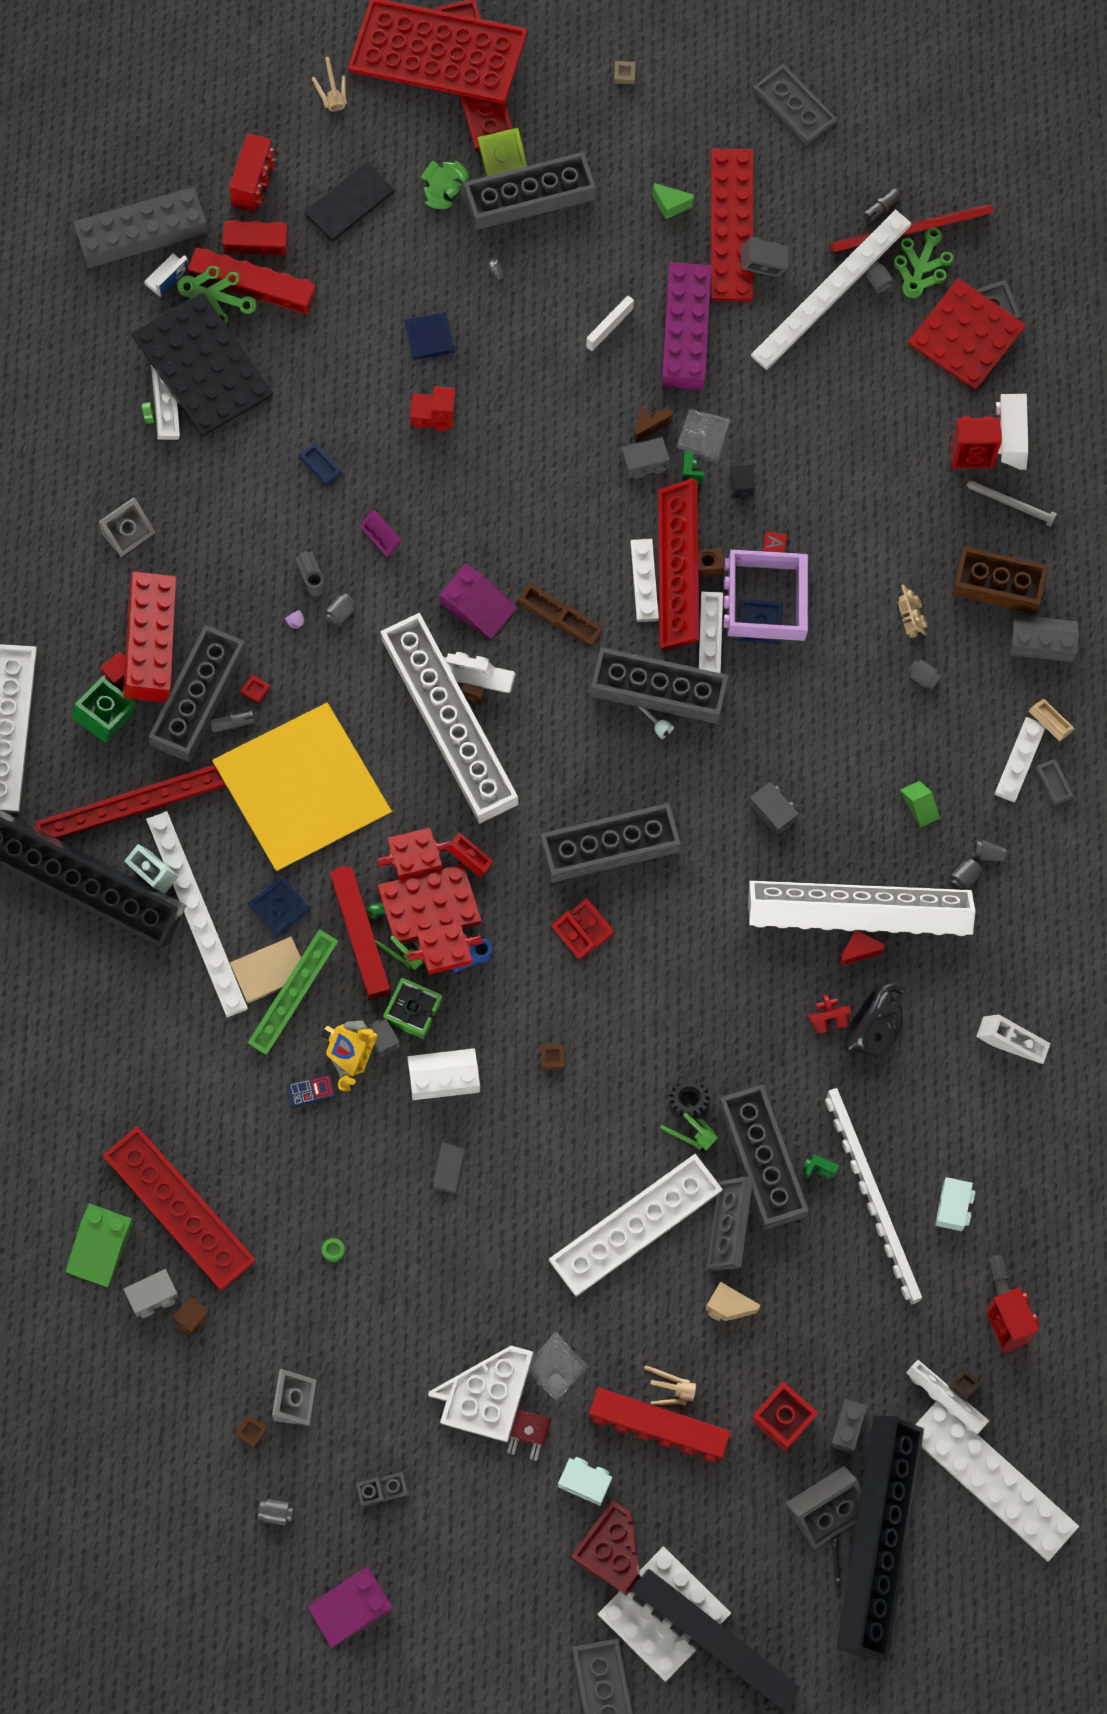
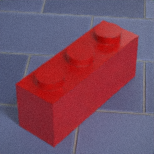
M224 221V253L287 256V224L281 222Z

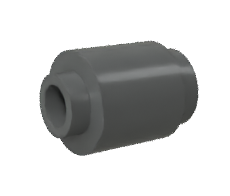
M874 262L866 271V277L877 293H888L892 290L895 281L883 264Z
M345 593L338 596L325 609L326 620L332 625H341L354 611L355 601Z
M922 659L919 662L915 660L908 669L911 673L909 676L911 679L924 688L928 687L931 690L941 677L937 673V669Z
M972 859L964 861L950 875L951 886L955 890H968L980 877L982 872L980 865Z
M267 1499V1501L261 1500L258 1519L263 1520L264 1523L286 1526L287 1521H292L294 1508L290 1507V1502Z

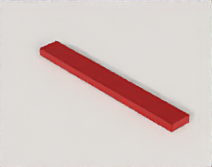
M982 205L913 222L902 235L994 213L993 207L991 205ZM872 233L831 242L828 244L831 252L860 246Z

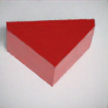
M855 930L841 956L840 965L843 966L884 953L885 946L881 942Z

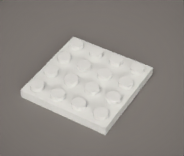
M664 1546L640 1570V1577L645 1570H652L719 1624H722L731 1614ZM619 1592L598 1613V1616L666 1682L696 1650L688 1644L690 1640L684 1635L679 1637L669 1629L671 1625L665 1620L662 1623L656 1620L650 1614L652 1612L651 1609L647 1606L642 1608L632 1600L633 1595L629 1593L625 1596Z

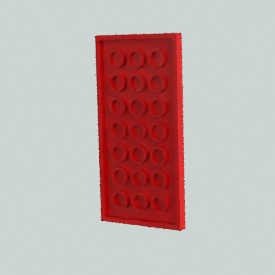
M370 0L348 65V72L506 105L528 36V29L389 0Z

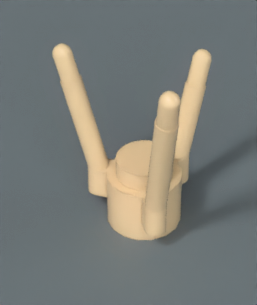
M326 57V66L331 85V91L327 93L328 96H325L315 77H312V81L324 102L325 108H329L330 111L342 110L345 104H347L346 77L342 76L340 93L339 90H336L330 59Z
M649 1366L644 1367L649 1372L677 1382L675 1385L651 1380L650 1383L652 1385L675 1390V1397H679V1399L652 1401L650 1405H686L687 1401L693 1402L696 1389L695 1383H689L690 1380L681 1379Z

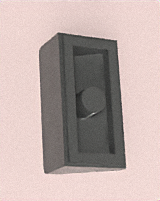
M442 1142L433 1189L456 1193L464 1154L463 1148Z

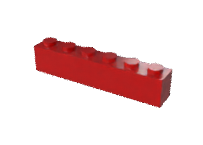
M196 247L188 266V275L194 278L206 272L208 267L217 266L220 269L219 277L216 279L210 278L204 282L210 285L225 279L228 273L236 272L240 276L239 283L226 287V290L308 315L316 295L315 284L307 279L293 278L290 274L277 273L268 267L261 268L253 265L251 262L235 260L229 255H219L206 248L200 249ZM212 268L210 274L215 276L217 272ZM234 274L230 276V281L233 283L236 281Z
M599 1387L589 1412V1418H592V1422L597 1425L605 1426L607 1423L615 1426L614 1430L627 1433L631 1431L637 1433L636 1437L642 1440L649 1441L652 1438L658 1440V1444L661 1446L672 1448L673 1445L681 1448L680 1451L688 1455H694L695 1452L703 1455L704 1460L712 1463L722 1460L731 1432Z

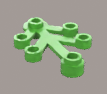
M930 228L926 231L924 237L926 244L920 260L913 249L914 242L912 239L905 238L901 242V250L906 253L915 272L912 277L906 268L907 259L902 255L895 258L894 267L899 270L904 280L902 290L909 298H917L922 294L924 288L936 283L942 284L945 282L946 272L942 269L936 270L934 276L921 280L924 273L942 266H950L953 261V255L950 252H944L940 258L928 262L933 247L938 245L942 238V233L937 228ZM935 233L937 236L933 237L930 234ZM908 243L910 247H905L904 244ZM948 257L950 260L945 261L943 258ZM897 261H902L904 264L899 265ZM936 275H942L943 278H937ZM915 285L917 288L911 289L910 286Z
M217 266L208 267L206 272L195 278L184 276L178 282V291L182 296L191 299L203 292L219 316H224L225 324L228 323L229 318L223 313L218 301L240 307V310L246 314L253 313L257 309V301L253 297L241 299L219 292L230 285L239 283L240 276L236 272L228 273L225 279L208 288L200 285L210 278L216 279L219 277L220 269ZM212 268L217 272L215 276L210 274ZM233 274L236 276L234 283L230 281V276ZM187 282L191 285L188 291L184 287ZM246 301L250 302L251 306L249 309L244 307Z

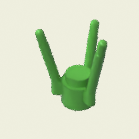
M391 936L390 939L405 954L401 957L384 944L375 940L378 947L403 963L408 969L412 968L415 971L423 964L421 959L408 962L406 953L419 950L417 941H413L417 950L412 948L408 951L394 936Z
M690 1103L687 1104V1107H693ZM687 1113L684 1114V1117L699 1131L694 1137L697 1141L664 1125L660 1126L661 1130L693 1145L699 1151L701 1148L707 1151L718 1139L715 1132L707 1125L703 1118L698 1117L699 1123L703 1126L702 1128Z

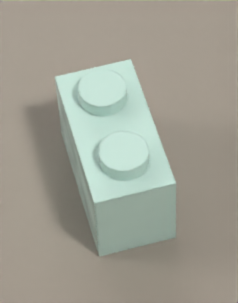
M139 844L124 861L153 888L164 894L179 877L151 851Z
M945 1178L935 1226L962 1231L965 1225L969 1226L971 1212L967 1211L969 1204H973L975 1191L971 1190L973 1183Z
M575 1457L574 1460L569 1458L559 1480L558 1487L601 1506L612 1481V1477L609 1476L610 1472L600 1467L593 1469L587 1466L588 1462L581 1458Z

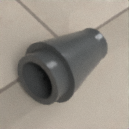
M983 839L974 842L972 858H976L977 861H1004L1006 856L1005 848Z

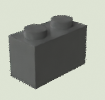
M750 237L741 246V269L779 277L788 269V246L781 245L778 242L763 241L757 237Z
M663 437L621 447V458L628 478L639 479L647 473L654 472L659 474L669 468L670 459Z
M768 782L750 797L749 805L778 836L797 821L799 813L795 804L791 801L788 802L783 797L784 793L777 785L774 786L771 782Z
M848 1399L844 1400L830 1444L831 1448L849 1454L854 1452L867 1405Z

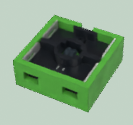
M401 978L383 1015V1020L386 1019L389 1025L425 1039L432 1024V1018L430 1017L431 1015L436 1016L443 1001V995Z

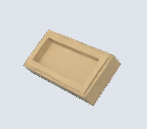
M1045 699L1036 703L1029 710L1059 741L1075 729Z

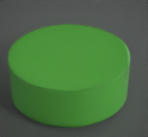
M143 403L142 410L145 422L147 424L155 423L152 403Z
M331 1238L324 1242L322 1254L327 1261L337 1262L343 1258L345 1248L339 1239Z

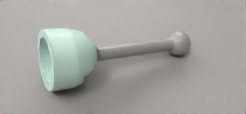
M638 707L655 723V732L661 739L666 737L663 735L666 730L669 734L673 731L674 726L670 722L665 720L658 721L646 708Z

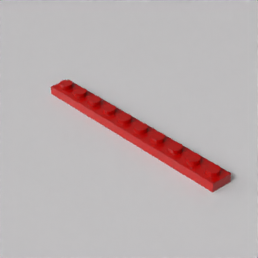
M215 765L34 823L37 829L59 840L225 787L226 784Z

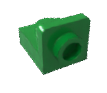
M693 451L684 452L682 482L694 479L697 481V485L703 484L705 472L696 471L697 460L693 459Z
M814 1154L812 1160L807 1159L802 1171L806 1173L804 1179L808 1181L813 1169L817 1170L816 1173L821 1177L834 1178L839 1165Z

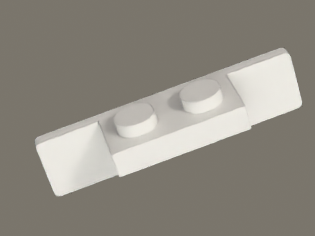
M456 652V655L448 653L447 657H443L456 682L505 693L511 692L516 675L515 672L495 668L487 658L476 656V659H473L461 652Z

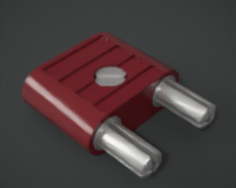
M517 1410L509 1437L511 1439L507 1453L510 1454L514 1439L515 1442L511 1455L515 1454L518 1440L533 1444L530 1454L531 1460L537 1445L534 1461H537L540 1448L545 1445L551 1419L523 1410Z

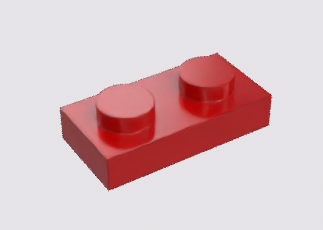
M460 832L454 837L447 848L453 856L458 858L479 877L487 871L493 862L491 858Z

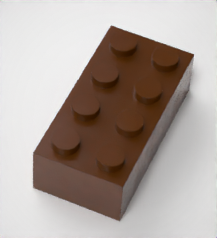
M963 546L952 595L1036 614L1042 597L1048 565Z

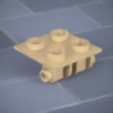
M901 585L904 595L898 598L899 601L897 603L901 617H905L903 618L906 634L910 638L918 636V632L927 635L925 631L927 622L924 615L920 614L919 608H922L919 597L915 596L913 591L909 590L905 585Z

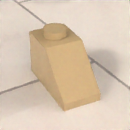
M722 1282L719 1283L706 1306V1310L709 1311L708 1315L717 1321L721 1319L728 1321L756 1314L760 1308V1304Z

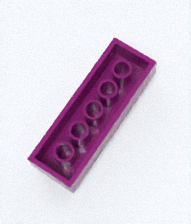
M669 262L661 387L704 390L711 265Z

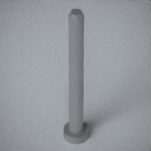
M968 481L967 483L968 489L1044 520L1049 527L1052 526L1057 513L1053 511L1049 514L974 481Z

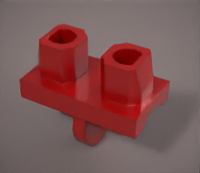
M826 994L822 995V1002L815 1004L816 1010L824 1009L825 1011L809 1014L807 1017L809 1022L813 1024L816 1033H823L829 1031L826 1019L834 1018L836 1028L849 1026L848 1014L851 1013L850 1007L845 1005L832 1009V1006L838 1005L837 998L829 1000Z

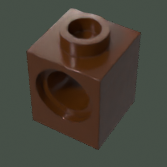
M722 548L698 550V578L723 576L725 567ZM704 561H709V562H711L713 565H711V566H705V565L703 564V562H704Z
M190 1297L173 1317L175 1323H177L175 1328L184 1335L189 1333L193 1336L209 1317L210 1312L197 1300Z

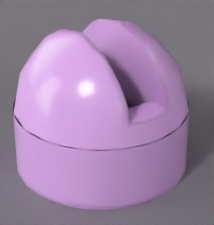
M300 610L285 618L288 625L294 629H298L304 624V617Z

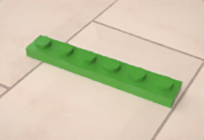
M319 929L247 1044L265 1055L268 1054L338 943V940Z

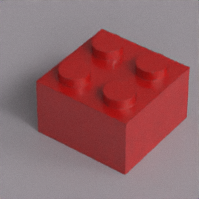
M783 1382L756 1411L751 1421L786 1452L816 1419L818 1412Z

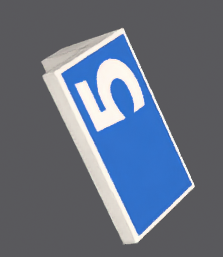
M172 254L144 281L145 285L161 297L188 271L187 257L183 256L180 259L175 254Z

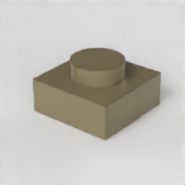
M615 61L614 83L635 84V62Z

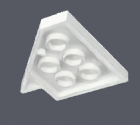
M509 1346L429 1391V1397L447 1401L440 1423L508 1443L534 1353L529 1350Z

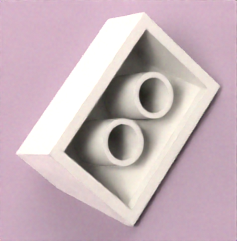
M1001 394L1000 402H996V415H1000L1002 438L998 454H1001V462L1020 470H1026L1028 459L1027 394Z
M475 1048L407 1056L413 1100L480 1092Z

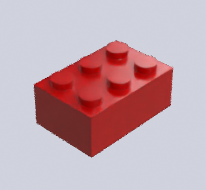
M247 133L229 185L231 207L254 213L258 206L261 207L264 199L263 189L268 188L270 182L268 175L270 171L274 170L276 159H274L275 148H272V139Z
M969 416L957 418L950 442L951 469L994 468L1002 443L1000 418L991 416L983 418H972Z
M1020 1287L994 1297L985 1311L1004 1353L1030 1343L1040 1326L1036 1314H1032L1028 1307L1030 1301L1025 1292L1022 1293Z

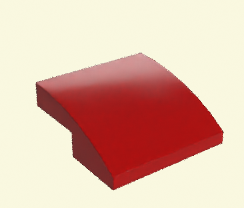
M588 898L583 900L572 911H567L551 925L578 959L583 958L616 933Z

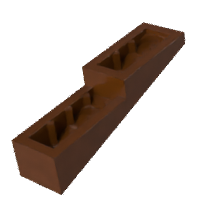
M531 582L528 583L515 602L589 646L593 645L603 629L570 605H563Z

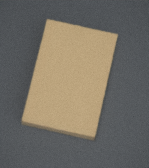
M289 937L230 962V966L247 1004L281 990L301 957L292 937Z

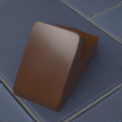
M641 405L634 434L635 442L672 423L673 413L669 407L663 411H656L650 417Z

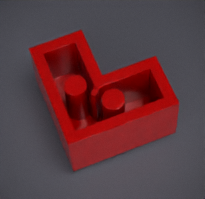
M434 386L433 395L413 393L410 425H414V427L419 429L435 427L439 431L453 429L455 388Z

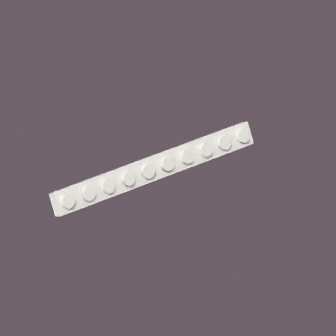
M895 210L751 354V357L766 370L771 367L911 226V222Z
M167 811L146 819L164 864L179 876L173 883V887L179 901L187 905L184 914L226 1017L247 1010L245 1000Z
M837 1088L829 1090L827 1099H825L826 1106L829 1112L833 1111L836 1119L833 1120L837 1132H841L843 1135L842 1145L845 1152H850L852 1161H850L851 1168L854 1174L858 1173L860 1177L859 1187L862 1194H867L869 1199L867 1203L868 1210L871 1216L875 1215L878 1223L875 1225L879 1236H884L886 1241L884 1245L885 1252L888 1258L892 1257L895 1264L893 1266L894 1274L897 1279L901 1278L903 1287H901L902 1294L905 1300L909 1299L911 1305L918 1303L922 1299L921 1293Z

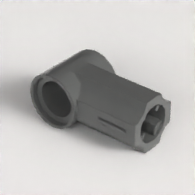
M302 552L295 557V561L306 585V590L311 596H320L325 591L324 576L320 572L313 552ZM312 582H320L318 585H311Z

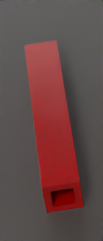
M352 866L337 867L333 872H330L331 881L368 1000L390 995V987Z

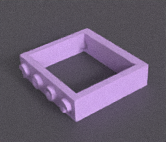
M730 550L729 558H725L724 570L728 571V577L725 576L724 589L728 590V596H724V609H727V615H724V628H727V636L805 641L808 631V554ZM736 566L796 569V626L735 623Z

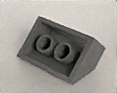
M1012 614L1009 655L1074 662L1078 651L1079 631L1077 621Z
M843 1466L786 1502V1505L809 1545L815 1550L856 1523L862 1490L857 1479Z

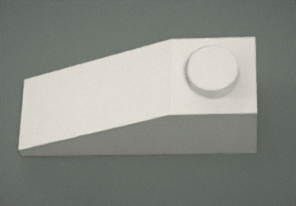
M1001 1015L983 1017L977 1034V1038L996 1048L1044 1064L1050 1046L1049 1042Z

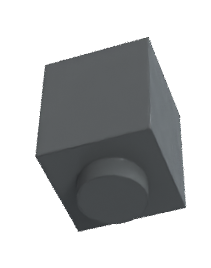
M386 1019L382 1022L377 1020L369 1025V1029H372L373 1033L378 1035L374 1049L380 1058L400 1047L399 1040Z

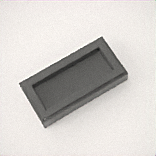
M1056 759L1035 767L1053 806L1074 798Z

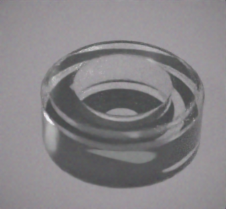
M496 258L488 261V266L497 280L505 277L504 271Z

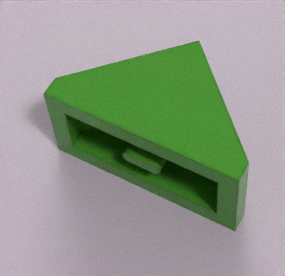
M654 183L652 196L665 219L692 208L693 194Z
M920 781L900 790L920 828L940 819L933 793Z

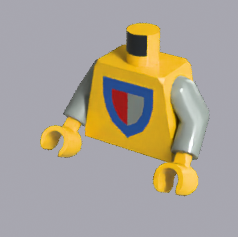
M362 1020L347 1021L335 1029L327 1026L321 1035L323 1039L330 1042L326 1054L332 1059V1063L339 1073L338 1087L343 1091L350 1092L349 1085L355 1084L356 1081L351 1076L364 1072L378 1036L376 1033H373L372 1029H368Z

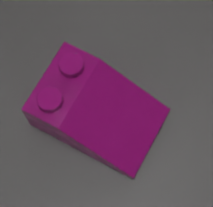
M466 563L439 595L441 606L491 641L517 610V607L488 579Z
M368 1566L308 1606L331 1648L393 1611L391 1604Z

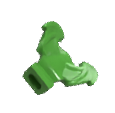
M455 160V164L443 162V168L435 161L429 164L421 175V178L428 180L430 185L424 188L428 199L425 203L435 209H447L453 205L452 201L444 198L445 193L452 199L459 192L460 186H462L455 179H460L463 183L469 181L468 172L458 161Z

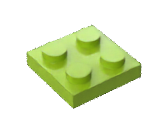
M518 128L477 137L486 177L527 166Z

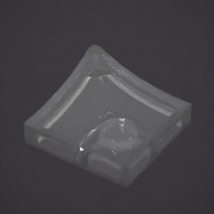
M689 409L677 448L693 451L694 454L718 463L730 425V419Z
M555 1332L533 1356L528 1374L557 1401L589 1369V1366Z

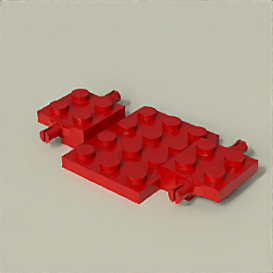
M430 828L387 838L390 856L377 858L378 866L382 867L392 864L398 880L379 884L378 892L392 936L401 944L413 941L418 943V951L406 953L408 962L421 959L426 965L428 975L472 964L469 952L470 947L482 944V939L480 935L467 938L462 929L481 925V918L464 864L442 869L439 857L440 852L448 851L447 848L451 842L437 844Z

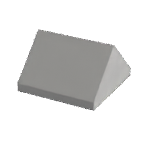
M134 497L99 521L102 535L120 557L156 533Z
M279 1369L272 1413L273 1420L309 1426L316 1379Z

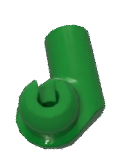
M382 903L371 904L366 913L367 917L371 920L377 919L378 915L386 916Z

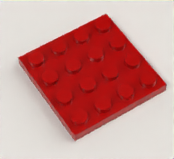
M958 278L909 339L908 345L976 391L1025 330L1026 324Z

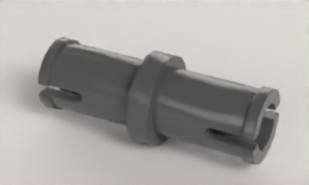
M891 189L889 193L882 198H878L873 206L863 212V218L868 215L869 217L865 220L868 223H872L881 214H886L889 208L901 199V195L895 196L899 192L896 189Z

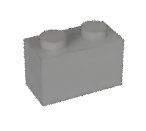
M166 1269L124 1288L136 1317L146 1318L155 1312L154 1309L160 1306L167 1308L176 1302L175 1299L179 1298Z

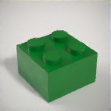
M101 677L74 704L71 718L106 744L133 716L136 702L129 698H123V692Z

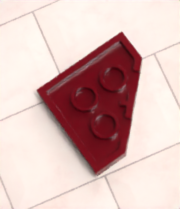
M612 1501L571 1555V1558L625 1596L629 1594L640 1579L634 1520L630 1511Z

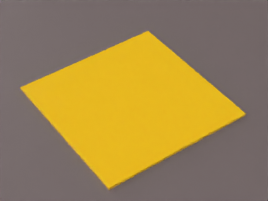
M328 702L212 760L276 871L392 812Z

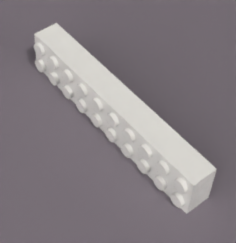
M420 613L380 631L382 642L478 823L480 824L519 805L518 796Z
M750 881L749 925L756 927L777 926L778 928L799 927L801 929L821 928L823 930L844 929L846 931L866 930L868 932L888 931L891 933L901 931L913 934L925 932L935 935H943L944 933L958 936L973 935L975 907L971 890Z

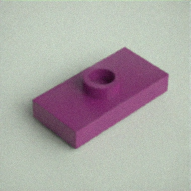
M375 510L370 511L359 526L386 557L390 556L402 541Z

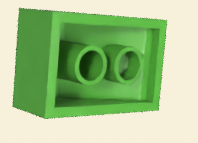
M89 1203L81 1221L65 1272L109 1288L134 1226L132 1219Z

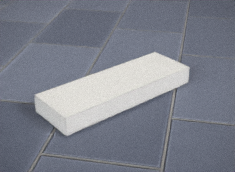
M626 296L587 337L586 346L589 350L593 351L633 310L634 300L630 296Z

